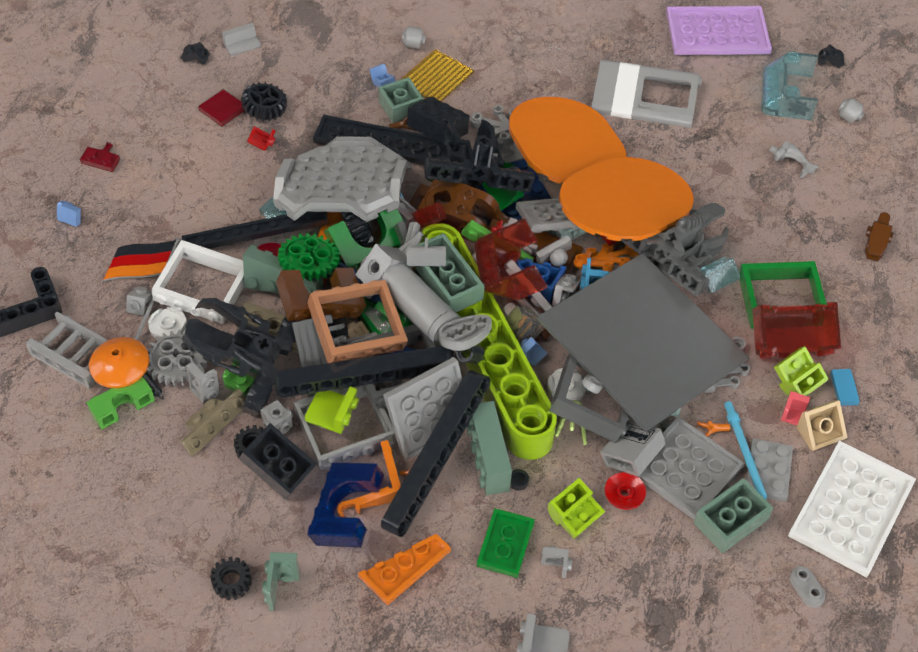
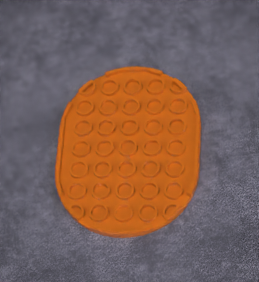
M538 97L519 104L510 115L509 133L522 156L533 170L538 174L546 175L553 182L562 184L570 175L596 163L611 158L627 157L622 142L606 119L596 110L581 102L562 97Z
M617 157L601 161L570 175L561 186L559 202L567 218L576 226L592 235L597 233L606 236V239L621 241V239L638 241L675 226L682 217L688 216L693 206L694 197L688 183L668 167L641 158Z

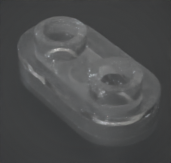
M372 306L365 310V314L382 334L392 331L389 321L387 319L384 320L382 317L384 315L382 312Z

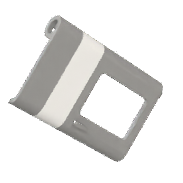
M601 59L592 108L602 115L691 128L697 88L701 87L702 77H699L698 73ZM644 79L691 86L688 107L681 108L643 102L641 96Z

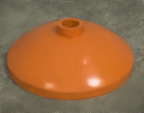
M113 338L96 348L89 361V370L93 379L98 384L107 388H123L137 382L146 373L150 361L149 353L143 343L134 338Z

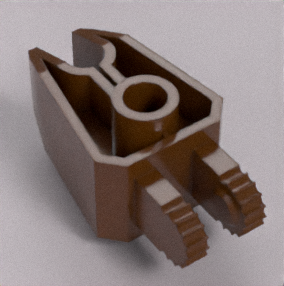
M886 212L880 213L878 220H874L873 225L867 228L865 234L868 237L865 247L867 259L879 261L887 248L888 242L891 243L894 232H891L893 226L889 225L890 214Z

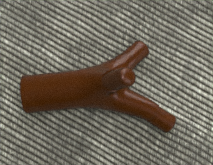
M408 116L402 121L389 124L391 128L412 129L407 126Z

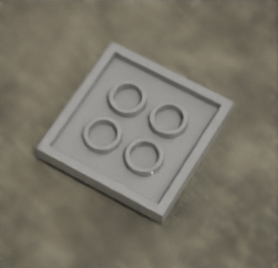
M559 198L516 202V209L531 232L541 233L547 230L559 231L567 228H578L562 211Z

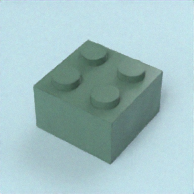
M409 77L378 87L379 103L392 123L402 121L408 116V108L423 100V97Z

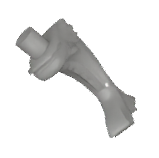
M788 141L784 142L779 149L773 145L769 150L774 154L773 159L775 161L792 158L800 162L803 170L799 178L806 177L807 173L813 174L819 167V165L809 163L804 154L795 145L788 143Z

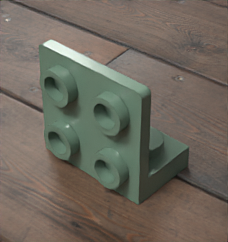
M270 552V559L265 562L267 581H263L262 593L265 594V604H268L269 611H274L278 580L284 582L300 580L297 553Z

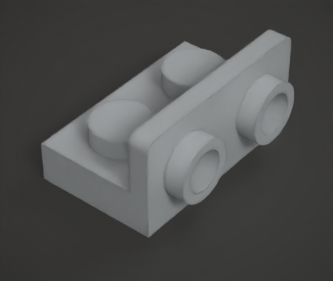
M571 274L563 275L555 286L551 306L554 307L569 298L570 292H575L581 279H577L575 275Z
M194 362L186 365L190 390L203 404L212 398L215 399L220 394L217 371L212 369L205 373L202 367H197Z

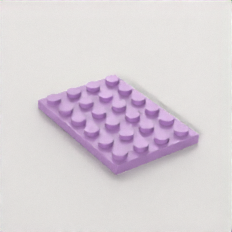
M761 6L667 7L666 14L674 55L771 54L772 48Z

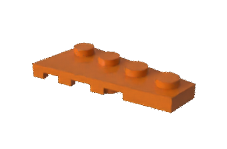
M434 534L412 545V548L404 552L400 551L394 554V557L384 562L380 561L374 564L375 567L359 572L358 577L388 606L450 553L451 547L437 534Z

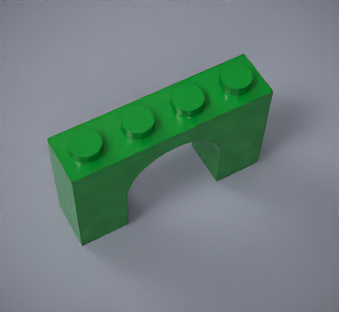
M398 209L386 212V210L379 212L376 218L382 232L379 244L392 248L396 246L397 248L402 247L394 228L398 222L403 221ZM344 221L328 227L324 231L326 238L330 239V243L334 242L335 247L339 248V262L354 270L360 267L359 264L373 249L358 245L352 238Z

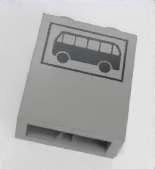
M629 420L626 423L628 429L625 435H621L616 443L610 440L601 450V455L606 467L639 477L666 443L661 429L653 427L645 432L636 422Z

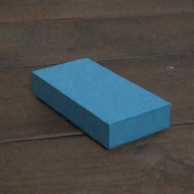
M851 369L831 370L830 375L837 400H840V405H858L860 400Z

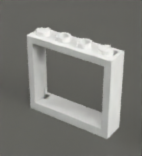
M181 240L152 288L153 301L168 305L179 311L191 313L197 317L209 319L211 322L215 321L224 324L226 318L213 309H195L200 300L165 289L180 261L184 258L237 276L223 301L234 305L244 288L243 260Z

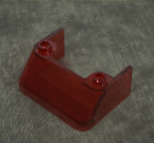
M525 218L485 235L475 242L474 247L479 277L484 284L486 292L513 300H521L548 288L535 265L511 275L505 271L507 269L505 264L509 260L516 262L519 259L521 248L537 242V238Z

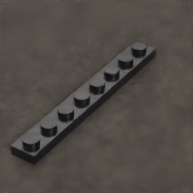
M307 211L294 221L285 214L183 235L182 240L211 249L329 224L327 212Z

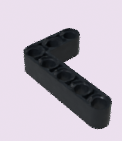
M36 267L30 273L38 294L37 298L0 310V337L55 319L56 312L62 314L59 299L46 268Z

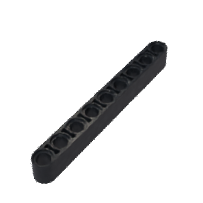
M438 346L281 370L275 374L276 392L280 397H292L415 378L453 357L455 358L453 350Z
M469 370L465 374L381 520L382 529L399 537H403L406 534L488 391L491 383L489 376L473 370Z

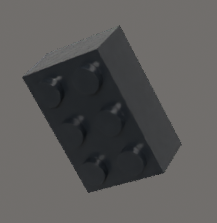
M430 96L408 108L407 126L444 144V135L449 120L453 116H458L455 128L461 138L468 134L470 115Z
M271 423L267 425L239 457L240 461L285 500L317 465L315 461Z

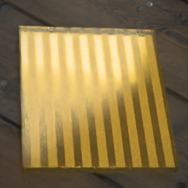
M435 49L400 80L409 77L422 97L427 98L431 96L442 102L471 76L474 70Z

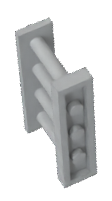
M56 312L55 317L58 325L42 341L37 342L30 338L25 343L29 354L90 389L95 382L90 373L89 365L82 368L77 363L94 346L99 347L108 340L73 321L70 316ZM64 329L72 333L56 350L47 348ZM79 337L87 341L72 358L67 359L62 356Z

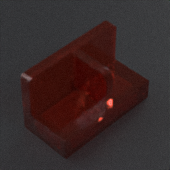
M440 201L412 213L414 221L420 224V229L447 219Z

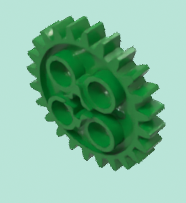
M299 233L298 238L292 236V240L286 239V243H281L278 253L279 266H282V270H300L303 281L305 278H308L309 281H312V278L319 281L320 276L326 278L327 274L332 275L335 268L339 266V248L335 247L334 242L330 243L329 238L323 240V235L318 238L316 233L313 236H310L309 233H306V236Z

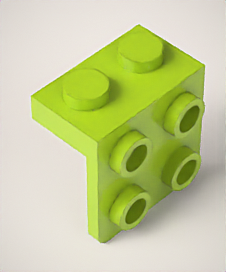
M349 387L346 395L333 391L316 393L305 414V421L342 434L345 425L348 426L350 423L353 409H356L358 406L357 389Z

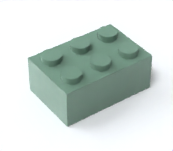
M743 478L699 509L694 524L723 554L768 521L773 507Z

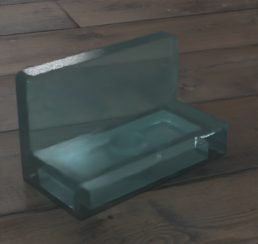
M721 258L700 269L702 274L710 279V284L707 287L709 293H713L740 279L734 258Z

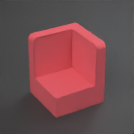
M791 391L781 420L797 426L802 412L806 411L810 397Z

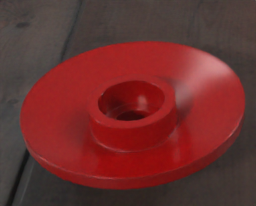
M621 472L612 475L606 481L604 493L608 502L614 507L622 510H631L639 507L644 502L646 487L639 477Z

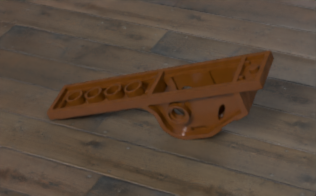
M433 180L430 187L420 183L409 202L420 213L418 221L428 225L446 224L452 226L460 233L463 239L470 242L473 241L461 233L471 220L487 229L480 219L470 213H476L492 221L488 227L489 231H491L492 226L496 227L497 221L503 220L502 226H504L510 220L509 217L502 213L498 202L491 195L462 183ZM437 200H440L442 202H448L447 204L442 205L435 204ZM518 222V229L514 236L537 245L538 251L561 239L544 231L541 233L531 232L528 226L521 222ZM572 243V248L566 251L568 260L563 265L567 266L566 274H572L575 268L573 261L576 255L582 254V246ZM530 255L534 257L533 263H538L536 256Z

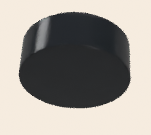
M522 469L513 470L510 487L517 491L525 489L529 483V475Z

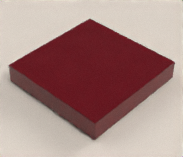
M224 89L198 106L200 112L221 127L245 111L242 109V102Z

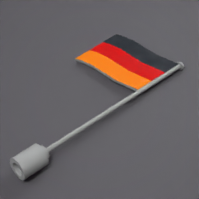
M175 238L174 241L162 243L131 244L118 247L103 281L160 275L181 239ZM153 296L135 336L136 340L139 339L154 304Z

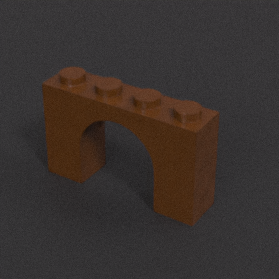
M335 268L330 278L332 288L337 286L347 287L358 283L353 268ZM281 270L276 284L287 320L302 321L311 319L312 316L307 304L310 294L305 288L300 270ZM363 297L321 304L324 316L331 314L332 319L343 317L356 318L360 317L366 304Z

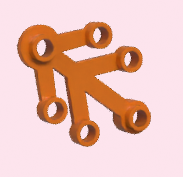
M606 243L602 245V249L598 254L596 248L590 247L586 249L585 254L576 255L573 262L574 266L582 269L583 264H587V258H591V266L602 267L603 271L612 272L614 270V263H619V266H622L630 261L628 257L621 258L618 256L627 254L630 257H634L638 253L627 246V244H625V249L613 251V245L609 246Z

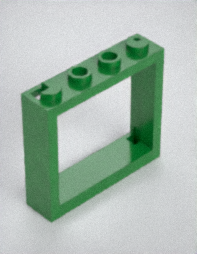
M815 261L741 264L738 276L750 329L800 328L826 325L830 314ZM809 279L817 310L758 312L751 281Z

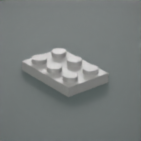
M752 438L750 452L767 498L786 502L793 446ZM747 469L746 481L755 489L749 470Z

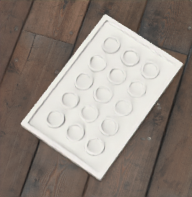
M839 441L788 536L849 569L868 577L916 478Z

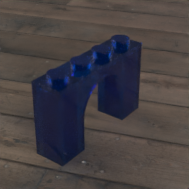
M332 462L330 470L327 472L324 488L320 493L318 505L314 510L313 520L308 527L307 535L316 546L362 547L367 531L360 518L336 517L335 510L339 502L349 494L355 492L379 493L384 474L377 463Z

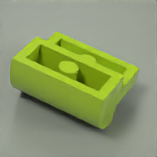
M806 346L800 347L774 366L782 381L778 385L788 396L791 391L807 396L829 380L821 364L814 363Z
M580 478L576 479L548 504V512L557 526L560 524L573 539L605 513L604 509L591 496L593 492Z

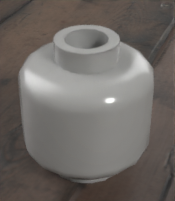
M408 26L406 30H403L402 42L405 47L419 49L421 44L425 43L426 35L423 34L422 28Z
M854 98L845 99L838 108L840 111L839 116L849 123H853L855 120L860 121L864 115V105Z

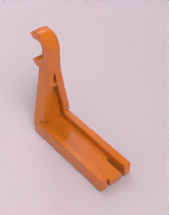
M388 440L380 443L392 488L385 487L361 497L341 502L337 507L341 519L344 517L343 510L355 507L356 513L360 514L362 508L388 504L394 499L401 485Z

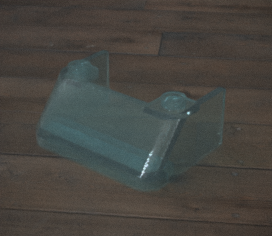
M788 52L765 66L762 78L761 110L764 114L812 121L818 99L801 97V92L798 88L787 86V74L812 77L818 55Z

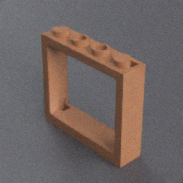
M372 280L369 283H355L347 287L337 286L330 290H316L310 293L307 304L327 363L372 357L404 350L408 339L386 280ZM379 294L394 336L335 347L321 304Z

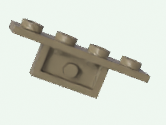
M240 389L234 391L225 401L214 398L208 400L204 407L191 415L190 419L184 424L191 432L181 443L191 457L195 456L242 411L241 406L244 405L245 396Z

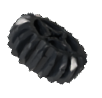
M258 81L257 84L252 83L251 86H247L242 93V109L245 110V114L250 115V118L255 117L256 120L262 119V121L268 120L270 122L271 119L277 120L278 117H282L286 111V94L283 92V89L273 86L272 83L266 84V81L265 83Z
M341 212L352 238L358 245L366 248L374 243L375 239L368 222L352 212Z

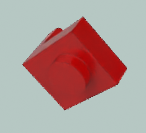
M254 126L246 142L266 151L268 146L272 147L276 137H274L276 130L272 129L269 134Z

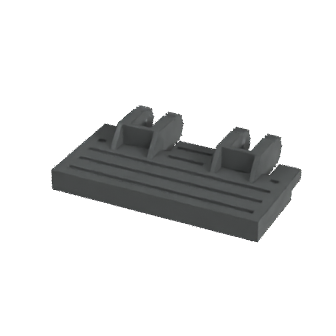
M331 314L325 315L327 324L333 323ZM313 319L293 322L292 327L301 367L326 364L327 360ZM344 323L328 326L329 331L341 330L344 328ZM341 335L332 339L334 343L347 340V337ZM316 393L308 394V397L314 396Z

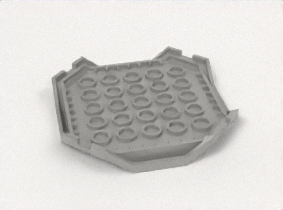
M336 137L326 146L298 155L296 160H283L275 177L274 206L281 211H287V216L294 221L307 211L352 212L364 221L369 222L377 218L378 213L386 210V212H390L399 208L401 184L406 169H412L411 163L372 137Z

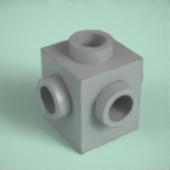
M278 400L260 410L265 428L271 423L284 434L293 427L291 411L287 407L284 408Z

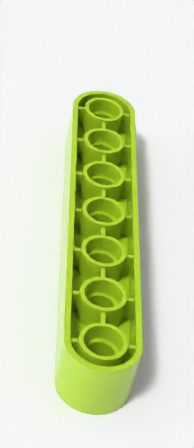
M433 224L425 227L421 231L423 237L420 243L425 242V238L429 240L444 233L484 284L483 300L456 313L461 318L472 315H488L491 317L492 329L486 338L478 343L484 349L482 361L477 364L466 362L465 364L468 370H473L490 377L491 383L483 399L485 402L494 401L503 438L508 449L515 456L526 460L544 457L553 446L556 428V414L549 411L551 402L460 233L454 227L446 224Z

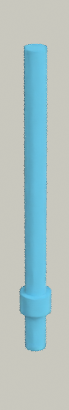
M727 401L724 403L728 414L727 420L733 427L755 489L766 500L767 494L740 426V417L735 412L732 402Z

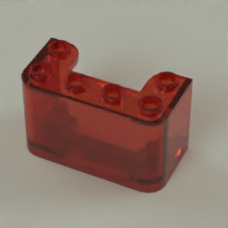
M827 302V305L814 304L781 307L759 305L752 309L755 355H759L760 359H768L779 355V358H786L800 347L805 346L809 353H817V356H829V354H835V350L841 349L838 302Z

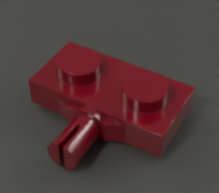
M106 142L102 150L87 147L80 158L81 164L113 173L120 161V157L117 154L110 153L113 144Z

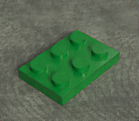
M494 508L476 567L518 578L535 519Z

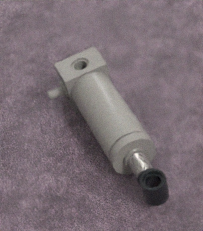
M375 244L355 275L363 283H369L372 280H386L395 306L436 346H442L439 340L440 327L447 322L461 317L412 270L414 266H407V256L397 248ZM369 295V296H365V297L368 298V299H371V297H372L373 295ZM477 344L469 349L456 351V355L461 362L477 364L484 357V349L481 345Z

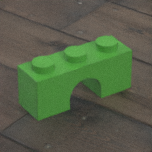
M142 376L132 385L123 388H111L103 394L93 397L86 403L90 414L102 430L119 421L116 408L120 404L131 403L139 410L154 402L155 399L152 389Z

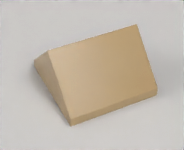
M840 400L802 412L796 427L812 451L848 438Z

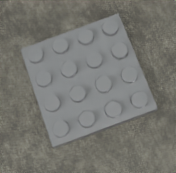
M454 357L383 394L397 443L405 461L420 454L462 381L458 360Z
M677 417L662 433L666 444L641 473L639 478L645 485L695 520L697 511L718 497L741 471L745 463L680 417Z

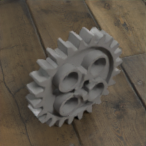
M178 330L177 334L170 331L169 336L163 333L162 339L156 337L157 343L151 342V348H147L150 358L147 369L148 374H151L153 380L157 379L159 384L165 381L166 386L170 382H173L174 387H176L178 382L184 386L185 381H188L186 365L194 362L197 367H202L203 369L208 368L207 362L210 361L199 353L188 349L182 340L181 330Z

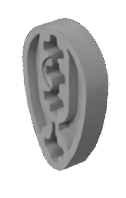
M472 315L443 324L439 329L441 345L456 351L466 350L477 345L491 331V317L488 315Z

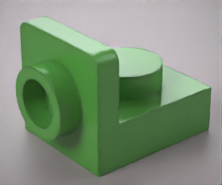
M228 369L223 373L225 388L233 392L240 389L244 396L247 395L249 388L255 378L247 374L241 378L237 374L229 372Z

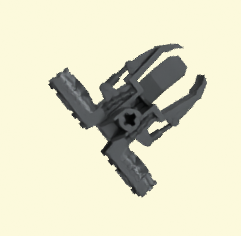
M709 203L698 210H691L690 214L682 217L675 226L650 238L638 241L621 239V241L637 253H643L646 257H652L651 262L663 274L674 279L693 295L698 296L708 287L710 279L702 274L697 265L705 260L711 261L713 256L721 252L729 231L725 226L722 235L704 240V233L701 230L712 221L724 216L725 208L717 203Z

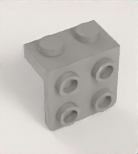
M527 614L526 622H521L520 635H524L523 642H518L517 652H567L570 634L568 630L536 625V615Z

